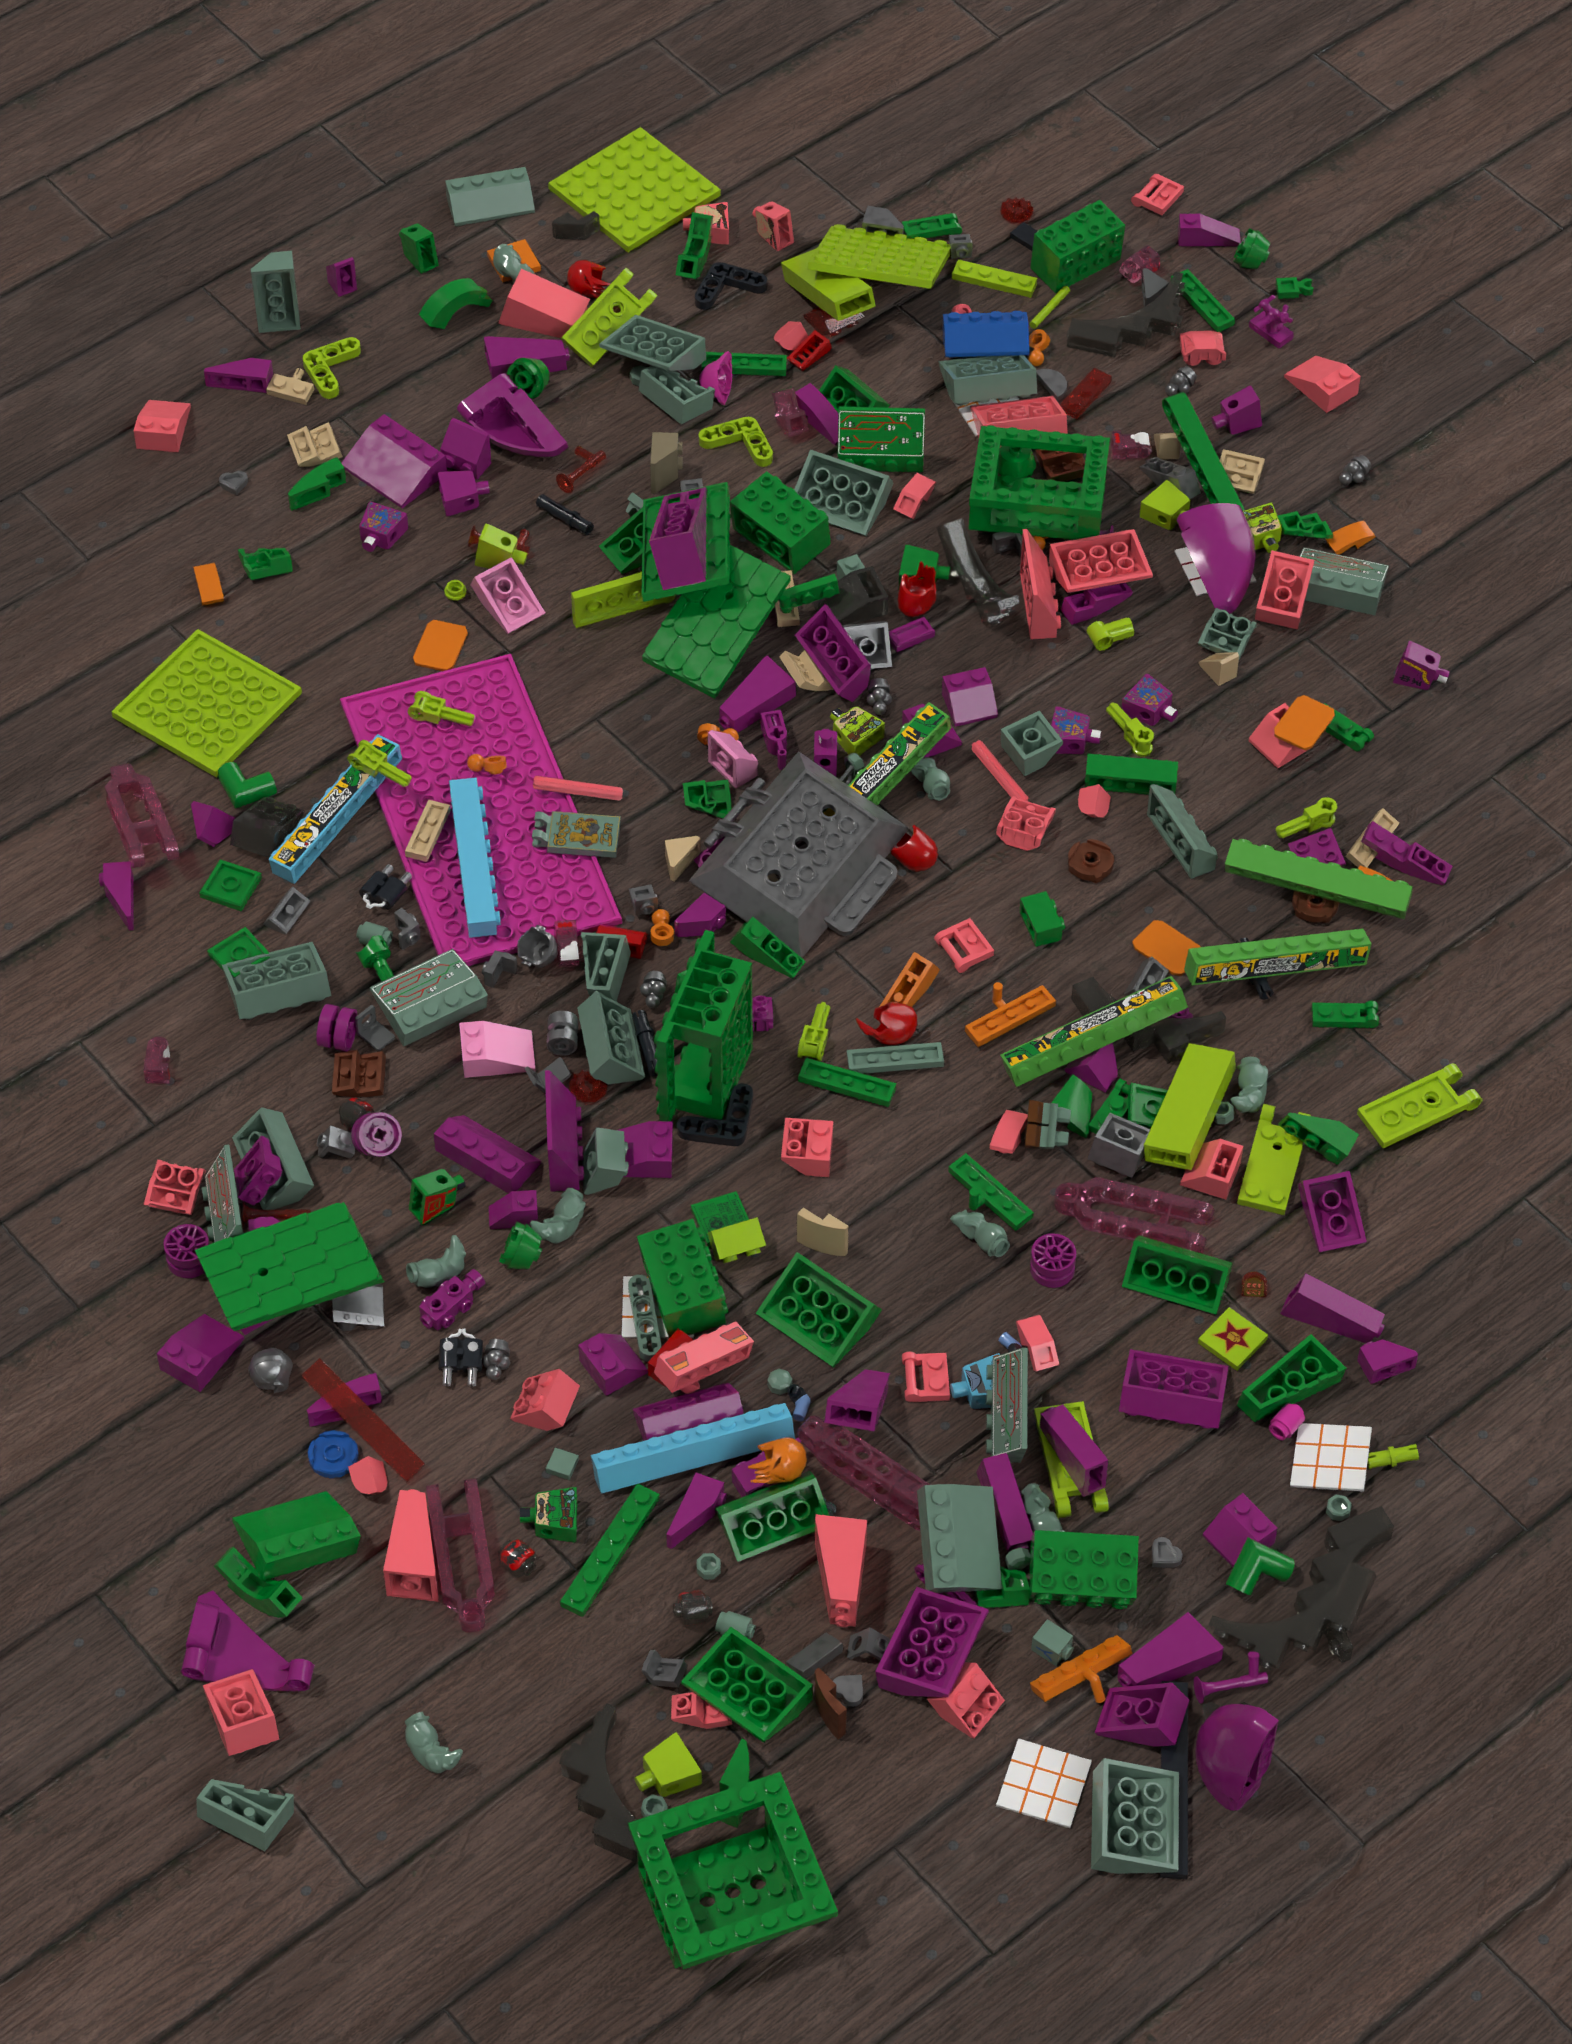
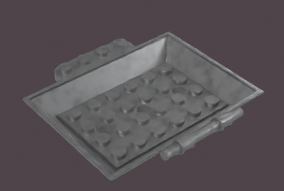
M798 751L765 791L760 790L765 785V781L758 778L751 787H747L739 796V801L723 820L720 819L711 829L712 833L703 842L707 848L710 849L718 839L723 837L725 839L696 871L689 882L725 905L727 909L747 922L751 917H754L803 958L828 927L842 936L852 934L893 885L897 877V869L885 858L909 830V827ZM753 804L738 823L733 822L746 806L749 807ZM826 808H830L835 812V814L831 817L825 816L822 811ZM797 841H804L808 847L799 849L795 843ZM775 873L779 875L780 880L772 882L767 876Z

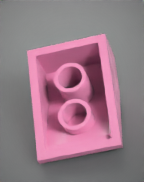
M512 557L475 576L471 583V587L483 606L507 634L545 614L544 609Z
M487 1021L459 1023L464 1078L524 1073L527 1066L535 1071L531 1030Z

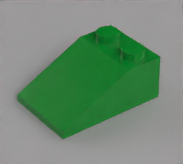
M643 507L599 545L600 549L621 574L642 566Z

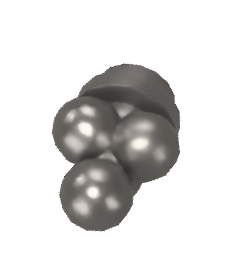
M1189 366L1179 368L1177 373L1170 378V383L1165 388L1166 394L1172 396L1177 394L1178 391L1180 393H1188L1190 386L1197 379L1196 373Z
M1364 455L1353 457L1344 467L1343 473L1339 477L1340 482L1343 485L1350 484L1352 480L1356 483L1362 482L1364 476L1368 474L1371 468L1370 461Z
M883 678L871 680L868 686L867 702L873 706V711L877 715H883L887 709L886 705H889L892 701V697L889 694L890 685Z
M659 971L648 972L640 987L641 994L647 997L646 1005L649 1008L658 1007L666 990L667 980L665 975Z
M491 1339L485 1347L487 1355L484 1356L482 1361L483 1365L487 1368L486 1375L490 1380L500 1378L501 1370L507 1369L510 1365L508 1357L510 1354L509 1344L501 1339Z

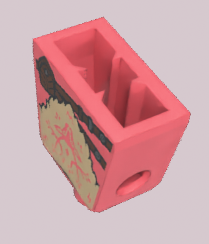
M773 201L754 208L752 215L756 218L759 235L776 251L794 243L791 212L789 209Z
M728 202L695 207L696 213L714 216L710 235L712 236L711 243L729 244ZM683 218V231H689L691 218Z

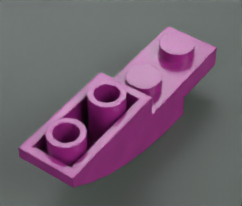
M1374 821L1368 824L1361 840L1363 844L1377 852L1375 858L1407 875L1431 883L1444 885L1453 867L1418 843L1414 842L1412 845H1409Z

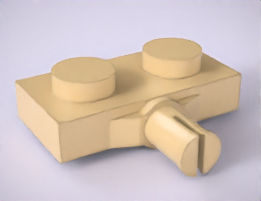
M297 368L293 377L274 374L266 391L267 395L306 405L314 391V385L301 381L304 370Z

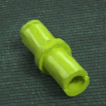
M1416 1444L1399 1448L1391 1446L1388 1447V1450L1371 1452L1368 1456V1468L1372 1469L1386 1465L1394 1467L1397 1466V1463L1419 1460Z

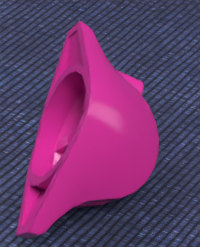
M729 351L725 352L716 361L708 364L702 370L699 378L700 386L706 389L710 386L715 389L714 398H717L721 405L726 404L732 384V354Z

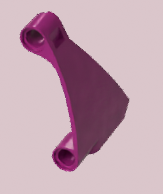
M214 1591L198 1596L185 1646L186 1652L181 1668L183 1676L211 1683L253 1669L262 1690L306 1691L309 1689L315 1666L312 1662L305 1659H294L287 1662L251 1630Z

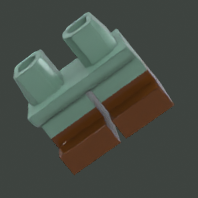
M1029 1100L1025 1148L1054 1149V1146H1067L1069 1132L1056 1131V1123H1070L1071 1110L1058 1107L1056 1103L1050 1104Z

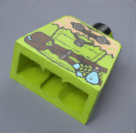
M1268 503L1243 511L1254 537L1255 550L1265 547L1268 553H1271V550L1276 551L1279 548L1278 542L1281 538L1282 528L1273 504Z
M853 707L846 713L836 708L830 715V719L834 721L833 731L837 732V742L848 755L856 753L860 756L885 736V722L859 707Z

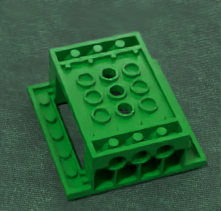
M981 426L969 498L968 530L1011 532L1022 535L1023 529H1027L1032 536L1072 540L1100 535L1110 438L1085 436L1077 433L1064 434L1056 431L1043 432L1035 429L1022 430L1013 427ZM1000 446L1086 454L1083 483L1060 482L1051 479L1039 480L1030 477L1014 478L1009 475L998 476Z
M708 930L704 931L702 938L697 939L694 949L695 954L693 957L690 956L687 962L686 975H681L678 985L679 991L673 994L670 1003L671 1009L669 1012L666 1011L663 1017L662 1030H658L654 1038V1044L657 1045L654 1058L657 1059L655 1073H658L655 1086L658 1087L656 1101H659L656 1114L659 1115V1121L671 1122L676 1109L710 1119L723 1120L730 1103L732 1089L738 1084L753 1049L752 963L715 953L714 932ZM674 1039L688 1042V1046H684L681 1051L680 1064H676L674 1067Z
M781 1772L628 1823V1829L637 1849L638 1875L675 1969L682 1966L684 1970L838 1916V1910ZM764 1806V1828L672 1859L670 1858L664 1839ZM760 1879L766 1885L762 1889H754L750 1884L752 1881ZM730 1888H736L740 1891V1895L736 1898H729L725 1892ZM704 1897H711L715 1900V1903L710 1907H705L700 1904V1900Z

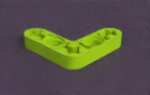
M349 337L308 351L303 355L304 369L322 397L332 399L339 394L338 381L329 367L359 356L361 353L360 341L354 337ZM331 352L337 353V355L333 357L327 356V354ZM321 372L326 374L323 377L316 376L317 373Z
M743 417L707 427L698 434L699 445L704 449H712L743 440L756 465L767 467L773 461V451L758 422L752 417ZM729 430L732 431L733 434L725 435L723 434V432ZM757 439L761 442L759 444H753L750 441Z

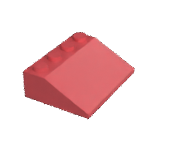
M1054 396L970 406L978 438L981 426L989 425L1000 428L1013 427L1022 430L1035 429L1043 432L1056 431L1068 434L1067 414Z
M1023 529L1020 579L1030 639L1056 638L1057 629H1061L1060 615L1056 616L1058 600L1053 598L1056 591L1055 583H1051L1050 580L1053 579L1052 566H1048L1047 557L1027 529Z
M1134 529L1050 544L1049 564L1052 566L1055 579L1067 593L1153 578L1152 571Z

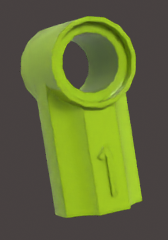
M1123 618L1104 624L1102 621H1096L1089 625L1087 634L1095 648L1102 651L1108 649L1115 641L1134 636V628L1130 618Z

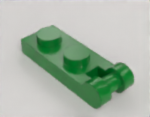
M954 213L902 222L904 235L915 239V237L931 238L949 234L960 235L962 228L958 223L957 215Z
M835 574L785 589L778 600L780 602V611L785 614L790 613L795 607L839 594L838 581Z
M1335 709L1334 719L1325 729L1327 733L1355 751H1360L1364 747L1365 742L1368 743L1374 738V734L1369 728H1362Z
M1367 1001L1366 1003H1312V1027L1375 1028L1379 1026V1017L1376 1015L1378 1003L1375 1001Z
M1121 1078L1117 1081L1114 1089L1089 1123V1131L1097 1134L1109 1113L1125 1118L1128 1113V1097L1126 1099L1120 1095L1122 1092L1128 1095L1130 1085L1127 1084V1081Z

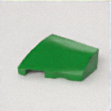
M1298 511L1277 516L1281 524L1282 535L1333 538V533L1327 522H1322L1317 513L1300 516Z
M244 548L238 549L239 558L250 580L293 572L291 555L285 548H258L255 553L246 554Z
M728 779L713 782L702 780L683 783L686 807L723 819L732 809Z
M1072 1075L1051 1103H1056L1058 1107L1071 1110L1068 1129L1087 1138L1089 1135L1088 1125L1090 1123L1092 1091L1082 1080Z
M1000 1566L1001 1590L974 1591L977 1605L983 1608L1029 1605L1030 1588L1026 1573L1022 1571L1007 1570Z

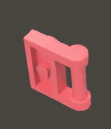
M1153 174L1149 179L1150 182L1131 198V202L1136 207L1143 206L1163 215L1182 195L1184 186L1159 174ZM1155 187H1158L1155 190V192L1148 198L1147 196L1151 193V191Z
M971 918L938 932L934 937L936 943L941 945L955 963L954 967L959 973H963L970 966L994 956V949ZM954 937L967 956L962 958L949 939Z
M903 1353L902 1364L905 1365L907 1387L904 1392L905 1400L908 1402L950 1401L947 1354ZM922 1365L924 1390L917 1389L915 1366Z

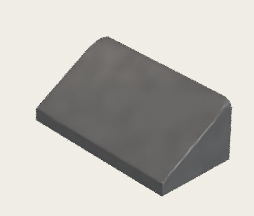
M291 887L266 919L264 925L286 935L310 903V900L294 887Z
M1152 956L1140 965L1124 995H1131L1165 979L1169 970Z
M824 1633L786 1661V1664L797 1674L807 1679L815 1673L817 1668H822L843 1652V1644L830 1634Z

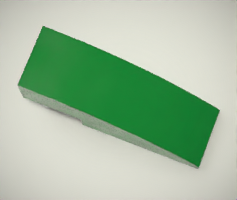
M338 457L314 468L293 486L288 493L291 511L329 497L331 488L346 483L345 468Z
M741 1739L719 1782L720 1792L750 1782L749 1752L747 1741ZM744 1812L720 1821L738 1828Z

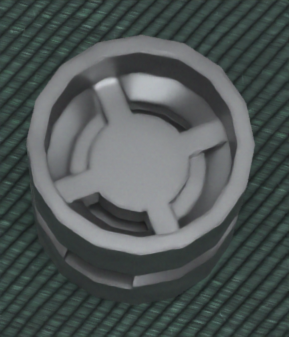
M568 1011L553 1012L548 1017L547 1049L556 1055L572 1054L577 1049L578 1017Z

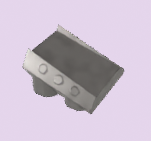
M377 1284L332 1299L333 1322H337L341 1330L350 1331L356 1327V1324H361L367 1329H376L379 1326H384L383 1285Z

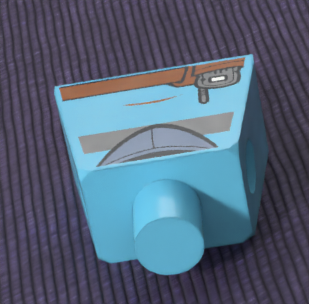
M994 1354L962 1368V1381L950 1384L952 1397L967 1396L969 1405L973 1409L991 1408V1405H986V1390H991V1380H986V1367L991 1365L993 1357L1000 1354Z

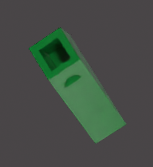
M751 917L742 925L730 941L748 958L792 979L806 962L754 917Z
M1290 1112L1278 1124L1288 1134L1294 1135L1304 1142L1306 1146L1316 1150L1328 1161L1336 1165L1348 1156L1359 1136L1358 1133L1340 1121Z

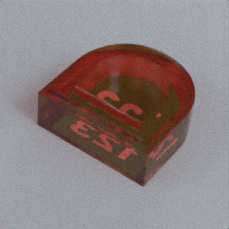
M1255 1271L1245 1274L1241 1285L1242 1296L1266 1297L1267 1280L1265 1276Z

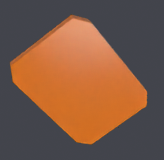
M438 620L429 622L413 656L415 665L440 671L453 669L468 635L466 627Z
M1305 695L1297 697L1274 727V736L1304 751L1311 749L1334 719V709Z
M1153 920L1132 941L1136 951L1147 958L1152 956L1168 969L1169 973L1176 976H1182L1185 973L1184 968L1188 949L1201 947L1165 922Z

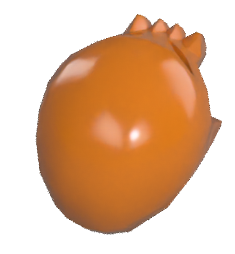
M790 1437L758 1445V1449L764 1451L766 1460L748 1466V1469L756 1470L755 1474H758L755 1476L756 1479L750 1482L772 1484L795 1480L801 1475L806 1466L807 1458L804 1446L799 1441Z

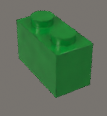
M1047 891L1020 898L1019 913L1035 947L1062 940V930H1065L1064 920L1061 916L1058 917L1055 901L1049 898Z

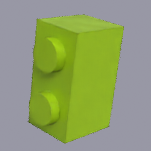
M758 1217L707 1233L715 1260L723 1259L724 1264L738 1260L737 1255L746 1252L747 1257L761 1253L760 1248L766 1246Z

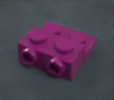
M262 1135L234 1169L238 1198L251 1205L260 1202L267 1194L268 1188L274 1185L282 1174L280 1157L272 1154L270 1140Z

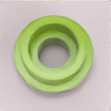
M452 580L447 583L444 589L445 596L453 601L461 600L466 595V587L461 581Z

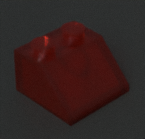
M820 307L803 314L804 319L821 335L829 334L830 337L840 334L842 332L841 328L845 326L851 328L859 324L858 320L864 317L863 312L837 321Z

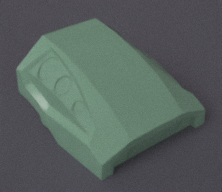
M1215 608L1214 613L1204 628L1198 645L1215 653L1238 652L1240 659L1250 636L1257 627V622L1252 621L1251 623L1245 617L1238 618L1225 610Z

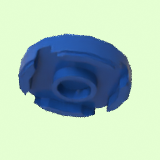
M336 1430L324 1432L315 1441L313 1440L310 1443L308 1449L309 1464L314 1472L322 1477H342L350 1473L348 1467L358 1461L357 1443L345 1432Z

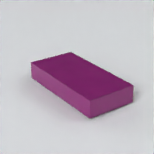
M925 617L889 631L890 644L896 652L935 636V630Z

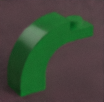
M692 212L684 252L678 255L675 275L693 279L700 277L710 249L713 215Z
M463 278L449 282L438 289L426 301L418 315L430 327L445 329L453 314L460 308L470 304L489 307L493 300L487 295L488 292L483 287L478 286L470 278Z
M235 1547L229 1548L214 1565L216 1570L229 1582L227 1586L252 1607L267 1615L278 1618L287 1617L303 1598L286 1580L274 1581L267 1579L262 1581L257 1570Z

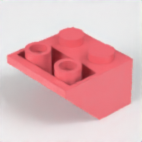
M1286 703L1269 712L1248 740L1277 768L1282 767L1308 751H1304L1274 736V727L1289 709Z
M785 1118L781 1160L806 1176L829 1177L833 1143V1121Z
M1223 1139L1203 1143L1192 1170H1185L1180 1185L1226 1200L1241 1164L1243 1146Z
M560 1369L529 1377L522 1385V1392L513 1406L514 1410L510 1419L514 1422L545 1431L563 1427L580 1385Z
M971 1662L964 1663L949 1697L927 1698L942 1719L971 1738L977 1736L1005 1701L978 1664Z

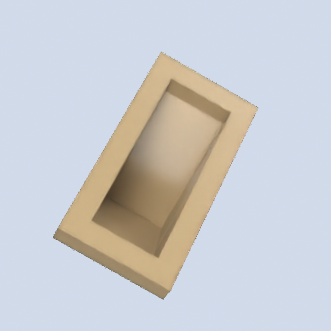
M1154 434L1157 457L1163 460L1179 459L1181 444L1176 434Z
M1238 652L1215 653L1199 661V665L1220 686L1237 677L1239 654Z
M692 836L665 840V856L670 880L675 881L701 853L700 837Z

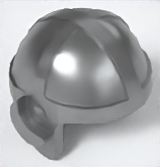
M540 925L536 927L531 926L519 938L517 946L518 957L522 959L521 964L530 967L531 964L536 967H544L556 959L558 954L556 940L553 935L545 931V927Z
M268 1348L253 1355L248 1368L249 1376L255 1385L261 1389H272L274 1393L283 1392L288 1388L293 1363L282 1350Z

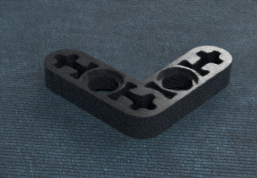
M714 263L695 293V306L701 310L710 309L725 285L752 293H763L767 290V277L762 273L727 263ZM742 276L744 279L736 280L734 277ZM715 284L717 287L709 288L707 285Z
M740 1083L733 1087L726 1120L695 1116L681 1117L677 1122L678 1136L688 1141L727 1146L742 1145L746 1139L753 1104L752 1087L745 1083ZM741 1093L746 1094L744 1096L743 1103H739V1096L741 1095ZM736 1111H742L745 1113V1116L743 1118H735L732 1114ZM686 1126H691L689 1130H684ZM709 1127L716 1128L718 1132L716 1134L709 1135L705 1133V1130Z

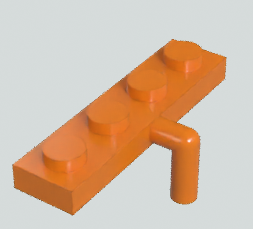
M996 982L993 985L992 1001L998 1009L966 1025L965 1032L976 1046L980 1047L1055 1007L1056 1000L1041 985L1006 1004L1002 999L1003 985L1000 982Z
M1118 1635L1108 1638L1100 1645L1084 1651L1083 1654L1070 1661L1064 1662L1058 1668L1042 1674L1039 1678L1030 1682L1031 1689L1046 1702L1087 1679L1091 1684L1095 1701L1102 1703L1106 1698L1097 1673L1133 1654L1131 1646Z

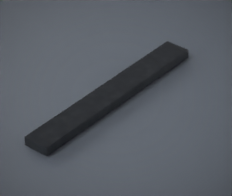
M1161 1682L1173 1683L1188 1698V1682ZM1188 1706L1176 1744L1161 1746V1769L1179 1772L1178 1871L1160 1873V1878L1187 1879Z

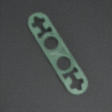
M635 1275L628 1282V1292L639 1355L644 1361L649 1362L661 1348V1340L650 1281L644 1275ZM638 1284H641L643 1295L638 1296V1288L636 1287ZM639 1304H647L650 1307L645 1312H640L636 1309ZM644 1324H649L653 1327V1330L645 1333L640 1330V1327ZM651 1340L653 1352L648 1351L647 1341Z

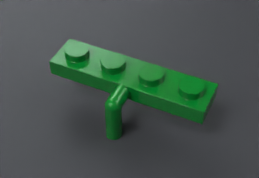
M967 1153L949 1166L948 1172L969 1190L968 1206L970 1210H976L985 1204L1015 1231L1033 1218L1034 1212Z

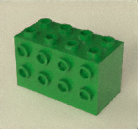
M1101 200L1088 204L1085 208L1071 213L1062 220H1058L1034 234L1030 268L1056 294L1063 286L1069 287L1121 259L1125 224Z
M767 471L730 501L733 529L785 569L791 570L793 575L831 544L827 514L822 510H818L808 499H803L792 487H787L777 476H773Z
M690 1219L638 1235L637 1240L642 1261L668 1338L677 1329H680L687 1335H692L726 1324L725 1314L729 1312L725 1302V1294L722 1286L719 1285L718 1274L715 1266L712 1265L711 1254L708 1246L705 1245L701 1226L696 1228L694 1219Z
M1035 1530L1031 1537L1029 1599L1035 1600L1034 1603L1040 1605H1048L1050 1601H1060L1062 1606H1076L1077 1602L1086 1603V1607L1100 1608L1102 1604H1112L1114 1609H1128V1606L1132 1605L1137 1598L1139 1536Z

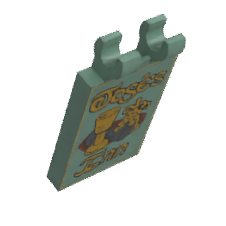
M552 811V816H548L544 812H535V830L532 833L533 847H547V853L616 858L621 816Z

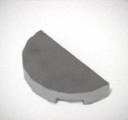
M1052 369L1036 370V378L1051 396H1054L1057 402L1063 399L1067 391L1065 377Z

